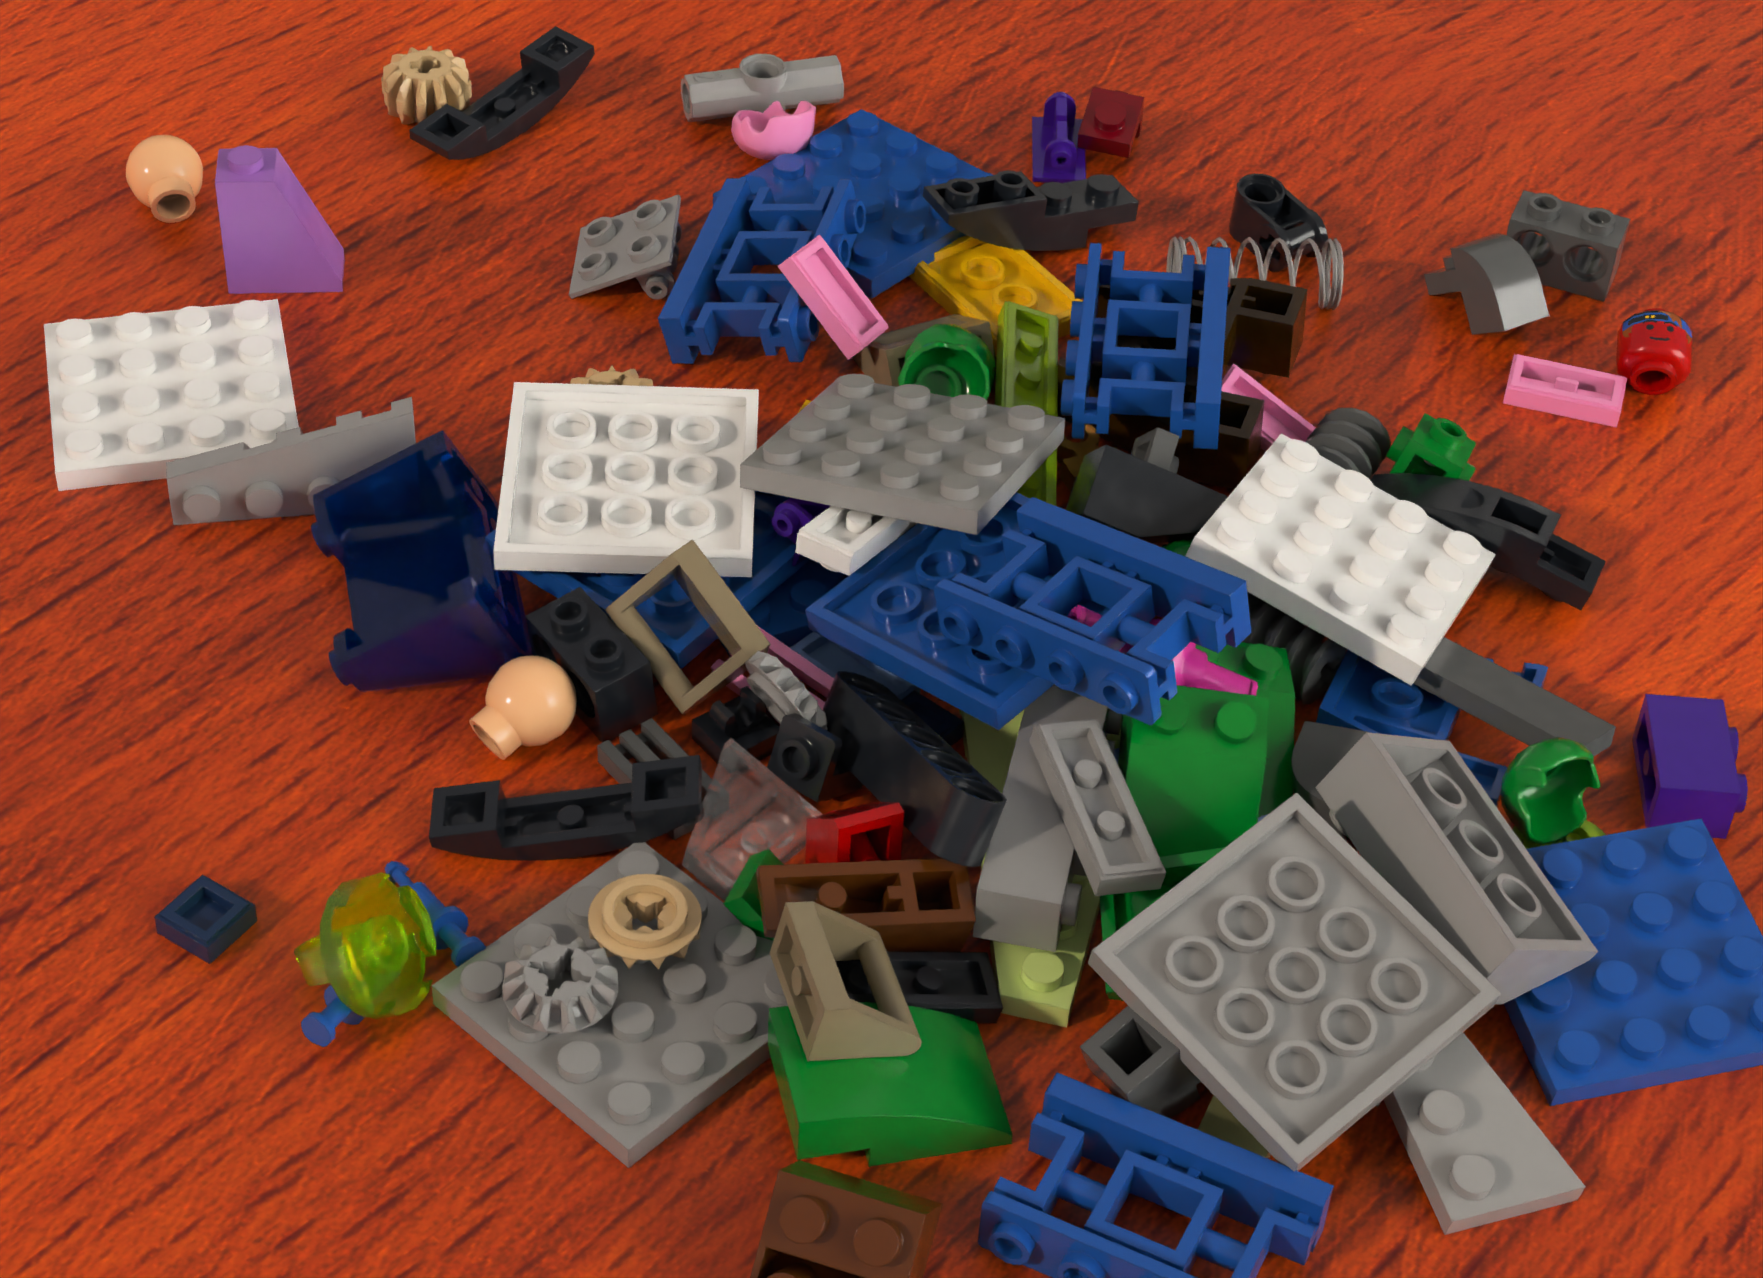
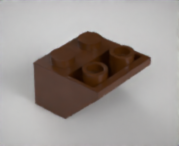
M799 1160L778 1171L750 1278H923L943 1204Z

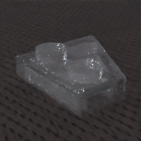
M731 738L724 743L719 763L702 804L701 814L687 845L682 866L725 901L751 855L770 849L785 864L806 846L807 818L823 814Z

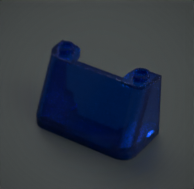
M443 430L313 495L317 522L311 525L313 537L325 556L331 557L335 555L345 568L354 631L346 628L336 633L333 640L334 649L329 652L331 666L338 679L345 686L353 684L359 691L369 692L492 677L508 661L521 656H533L517 574L512 570H494L493 550L488 541H485V536L496 529L499 506L489 489Z

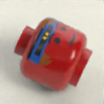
M1652 308L1632 315L1622 323L1617 335L1616 365L1618 375L1626 377V384L1642 394L1660 395L1669 392L1684 382L1691 372V327L1683 318L1664 309Z

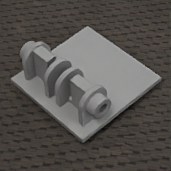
M678 194L661 201L649 200L638 206L635 210L611 218L600 217L590 222L587 226L580 229L570 284V298L572 299L635 277L642 289L652 299H662L670 294L675 284L672 273L677 268L679 256L677 243L682 235V228L678 222L681 205L680 195Z

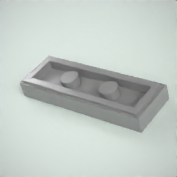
M1098 719L1034 724L1029 742L1095 896L1161 889L1166 875L1165 868Z

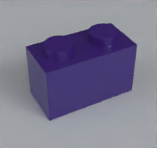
M1645 694L1632 742L1646 828L1702 818L1711 838L1726 839L1734 813H1742L1745 809L1748 787L1746 775L1737 773L1735 762L1739 745L1738 731L1736 727L1728 726L1724 700Z

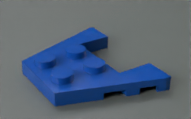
M1347 650L1319 707L1316 723L1367 731L1369 733L1448 741L1461 709L1415 684L1411 686ZM1486 658L1487 660L1494 663L1493 659ZM1524 663L1522 673H1512L1543 688L1548 667L1540 664ZM1458 752L1495 806L1498 807L1501 799V782L1508 767Z

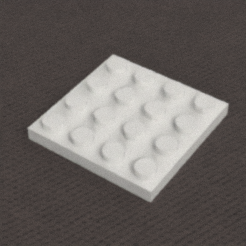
M278 299L263 301L245 300L235 304L207 307L188 306L179 310L151 313L130 312L121 316L85 320L74 318L63 322L44 324L54 465L58 491L167 479V462L241 442L253 448L271 443L276 439V433L299 427Z
M514 382L493 550L494 570L648 574L669 555L693 539L721 577H752L755 490L740 488V464L757 450L759 389Z
M1281 433L1195 535L1185 556L1246 580L1247 592L1412 686L1485 575L1496 554L1482 547L1480 542L1472 535L1462 531H1454L1427 516L1426 512L1417 504L1406 500H1399L1377 488L1362 473L1354 470H1345L1319 455L1312 445L1301 440L1290 439Z

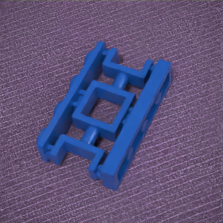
M726 178L658 317L672 363L694 364L699 351L701 355H712L720 337H760L765 355L777 356L780 347H785L789 362L803 361L811 341H815L818 337L820 322L784 274L750 272L754 265H780L818 235L825 240L843 266L847 268L850 263L852 246L857 235L864 231L866 224L865 206L862 200H857L851 179H840L835 191L833 186H822L815 203L775 204L771 187H760L757 194L752 195L747 178Z
M1090 243L1088 264L1076 265L1075 299H1083V302L1072 301L1070 337H1079V340H1068L1066 351V376H1075V379H1063L1061 416H1072V439H1084L1086 424H1096L1097 434H1108L1110 414L1170 417V432L1178 435L1179 438L1182 437V429L1194 430L1193 448L1218 450L1231 248L1207 247L1206 265L1194 264L1195 255L1183 254L1182 273L1124 270L1125 251H1113L1112 260L1101 259L1102 243ZM1101 285L1110 286V300H1108L1106 318H1097ZM1193 290L1204 291L1202 323H1190ZM1118 335L1176 338V350L1117 347ZM1092 361L1102 362V378L1099 381L1098 397H1089ZM1187 367H1198L1196 403L1184 402Z
M1031 497L1016 511L1019 532L1009 528L1001 535L1006 565L986 583L959 572L952 581L942 579L933 588L941 631L944 636L953 642L971 647L1001 660L1010 667L1024 670L1054 683L1063 690L1077 693L1107 706L1118 714H1125L1148 725H1153L1162 716L1160 698L1162 697L1170 701L1178 693L1174 661L1172 659L1190 642L1219 653L1226 644L1236 648L1252 633L1246 580L1034 497ZM1050 572L1055 574L1049 581L1043 580ZM1083 598L1110 608L1091 627L1064 616ZM1021 599L1026 601L1019 607V609L1013 607ZM1155 615L1163 618L1156 626L1149 623ZM1126 643L1133 646L1126 654L1119 652Z
M1057 1072L1045 1091L1042 1113L1037 1112L1031 1123L1028 1151L1048 1158L1052 1162L1035 1191L1000 1176L994 1191H990L982 1203L978 1244L982 1248L991 1251L1004 1262L1013 1265H1024L1052 1278H1197L1189 1274L1197 1257L1232 1271L1231 1278H1256L1269 1251L1303 1266L1305 1265L1310 1252L1314 1251L1323 1232L1334 1185L1297 1170L1294 1172L1283 1164ZM1081 1157L1115 1170L1107 1185L1074 1172L1081 1161ZM1129 1193L1191 1218L1176 1250L1113 1224ZM1059 1199L1092 1212L1084 1225V1229L1050 1215ZM1219 1214L1255 1228L1248 1244L1212 1230Z

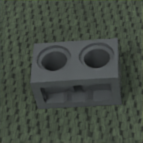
M1523 190L1509 220L1506 235L1516 240L1529 254L1538 271L1542 285L1605 301L1618 270L1630 219L1614 215L1609 210L1603 208H1588L1562 201L1551 194H1536Z

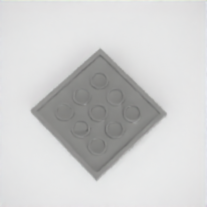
M847 374L838 377L740 464V488L977 535L1064 441L1065 418L1045 415L1044 410L1036 406L1002 407L987 404L985 398L977 395L949 397L930 393V390L922 385L904 384L895 387L874 383V379L867 375Z
M1298 793L1291 796L1091 951L1088 964L1134 1012L1180 1049V1060L1280 1164L1289 1167L1294 1172L1296 1170L1299 1171L1494 1007L1501 995L1459 951Z
M645 842L630 845L491 943L486 949L480 951L432 985L433 1004L628 1168L771 1057L768 1048L769 1008L788 1006L770 956L773 941L756 936L750 928L741 924L721 900ZM656 874L682 883L695 895L702 912L700 939L689 944L685 959L668 956L664 959L658 970L650 960H638L628 969L622 957L617 955L608 957L611 966L617 968L618 994L611 1010L597 1023L570 1033H546L525 1026L514 1018L507 1009L502 994L505 964L519 958L523 943L538 948L544 946L550 934H552L558 943L570 944L581 935L587 948L591 950L600 948L596 940L590 939L588 912L594 897L606 885L630 875ZM637 918L632 919L634 930L642 926L650 927L653 931L658 930V920L655 918L647 923ZM570 971L561 972L555 980L548 979L549 996H552L555 988L559 989L564 981H572Z

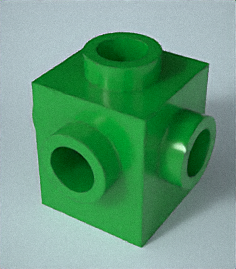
M1424 413L1414 431L1405 426L1402 427L1385 457L1395 462L1389 474H1427L1469 481L1476 467L1467 461L1476 442L1469 439L1466 432L1456 423L1444 418L1435 419Z

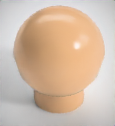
M155 135L141 141L130 153L126 164L127 183L136 198L142 204L151 208L155 218L166 223L183 221L194 212L196 207L195 197L201 189L203 178V165L196 150L183 139L172 135Z
M540 656L517 657L502 665L488 684L485 696L486 706L473 716L469 723L480 740L496 756L505 760L521 745L527 747L544 745L561 736L568 729L574 718L577 706L574 684L567 672L550 659Z

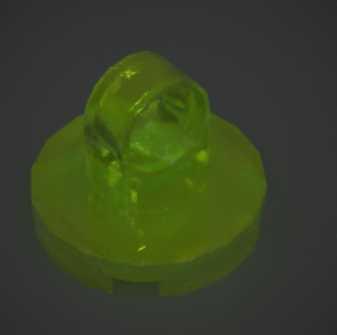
M382 872L342 882L327 900L320 921V934L294 949L295 957L307 985L315 986L330 983L340 1001L357 1015L373 1019L397 1016L418 1007L429 993L433 981L432 979L422 981L425 974V957L436 955V939L430 915L417 892L409 885L396 887L388 880L390 875Z

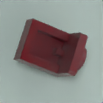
M1093 87L1078 132L1077 148L1129 158L1134 139L1139 137L1142 129L1144 97L1128 94L1123 91Z

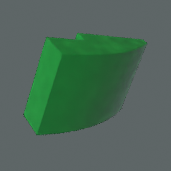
M859 1002L878 1010L876 1003ZM908 1006L922 1041L921 1047L915 1053L895 1057L807 1061L789 1007L769 1008L768 1048L797 1160L864 1150L870 1167L1012 1144L1013 1134L977 1022L945 1012Z

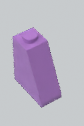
M249 145L219 149L215 188L228 293L343 292L344 248L277 148H257Z

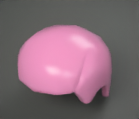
M774 101L763 113L753 110L737 111L732 119L731 128L734 141L741 150L750 156L771 161L782 154H794L802 151L807 147L813 136L816 107L808 101H800L794 114H789L784 111L779 101Z

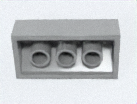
M1366 732L1315 787L1330 809L1329 816L1331 821L1340 832L1350 838L1360 855L1501 993L1495 1004L1503 1005L1588 962L1598 953L1596 947L1450 741Z

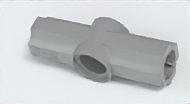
M766 53L753 54L742 59L739 68L684 75V78L681 79V97L688 122L733 117L737 111L753 110L763 113L774 101H779L784 111L785 109L797 108L800 101H808L813 106L840 102V99L844 98V81L841 64L836 55L784 62L775 55Z

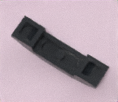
M555 26L520 51L522 69L462 112L445 104L410 129V139L449 160L473 158L500 148L530 129L557 105L588 66L595 54L594 46Z
M694 755L632 763V783L513 798L505 797L500 780L434 788L429 840L433 848L480 858L520 861L577 858L623 849L633 843H643L666 834L701 814L702 763L700 756Z

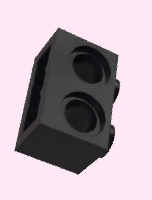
M581 587L525 616L532 655L550 659L567 672L576 690L577 706L575 713L602 743L607 740L611 741L618 737L619 734L638 726L658 714L650 661Z

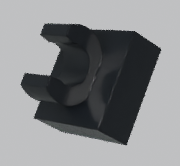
M746 686L741 689L740 696L724 704L718 700L712 704L710 711L692 719V739L729 776H732L771 755L779 726L765 713V703Z

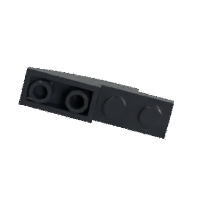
M1007 170L998 172L993 176L975 179L955 178L947 183L925 186L923 189L925 200L948 225L958 231L989 244L1030 251H1059L1086 247L1089 228L1136 221L1139 201L1113 175L1104 174L1092 175L1088 179L1065 183L1047 182L1040 187H1036L1021 171Z
M1374 474L1370 480L1374 486L1393 497L1417 504L1426 512L1427 516L1454 531H1462L1475 537L1482 547L1496 554L1490 564L1494 569L1510 573L1537 587L1549 598L1565 602L1579 610H1582L1592 594L1605 565V560L1553 534L1561 514L1506 491L1467 480L1427 474Z

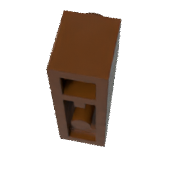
M943 858L758 866L756 871L764 936L769 938H775L786 902L813 901L878 931L886 950L895 952H961L976 922L967 866L956 864Z

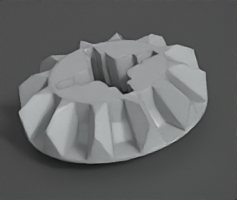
M757 651L745 662L746 668L750 673V676L747 678L748 685L765 703L766 709L780 724L785 715L796 713L827 730L826 713L818 706V701L805 688L804 683L800 682L790 668H786L777 657Z
M550 934L544 946L537 948L523 943L519 958L515 961L506 962L502 985L504 1003L514 1018L532 1029L546 1033L579 1031L597 1023L613 1007L618 994L617 968L612 967L609 963L605 948L592 950L587 948L581 935L570 944L558 943ZM570 971L572 981H564L560 988H555L552 996H549L548 979L555 980L561 972Z

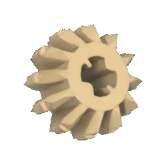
M429 46L426 50L418 51L411 47L407 55H392L391 63L383 67L381 82L384 103L387 105L388 114L400 117L401 123L404 125L414 122L420 123L445 104L461 112L470 106L472 84L471 80H469V71L466 68L465 59L454 57L452 50L445 49L438 52L434 51L432 46Z

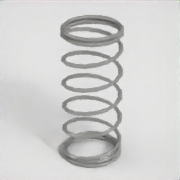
M1174 236L1170 240L1166 272L1182 273L1183 254L1187 255L1186 245L1188 242H1191L1194 248L1197 264H1203L1197 242L1191 236L1185 239L1181 236L1179 238ZM1217 237L1210 245V247H1215L1220 242L1223 247L1229 248L1221 237ZM1251 237L1246 238L1240 245L1234 267L1230 253L1229 283L1231 278H1237L1241 257L1245 246L1249 242L1255 251L1259 280L1266 281L1273 250L1276 244L1281 243L1287 259L1290 286L1296 287L1300 258L1306 244L1310 243L1315 251L1318 263L1319 308L1321 310L1324 308L1326 310L1330 308L1334 310L1340 303L1343 290L1344 262L1342 247L1336 238L1333 240L1329 238L1324 243L1322 254L1317 244L1311 238L1305 239L1298 248L1294 264L1287 243L1280 237L1275 239L1270 245L1265 257L1264 266L1259 247ZM1331 259L1333 263L1332 289L1330 286Z

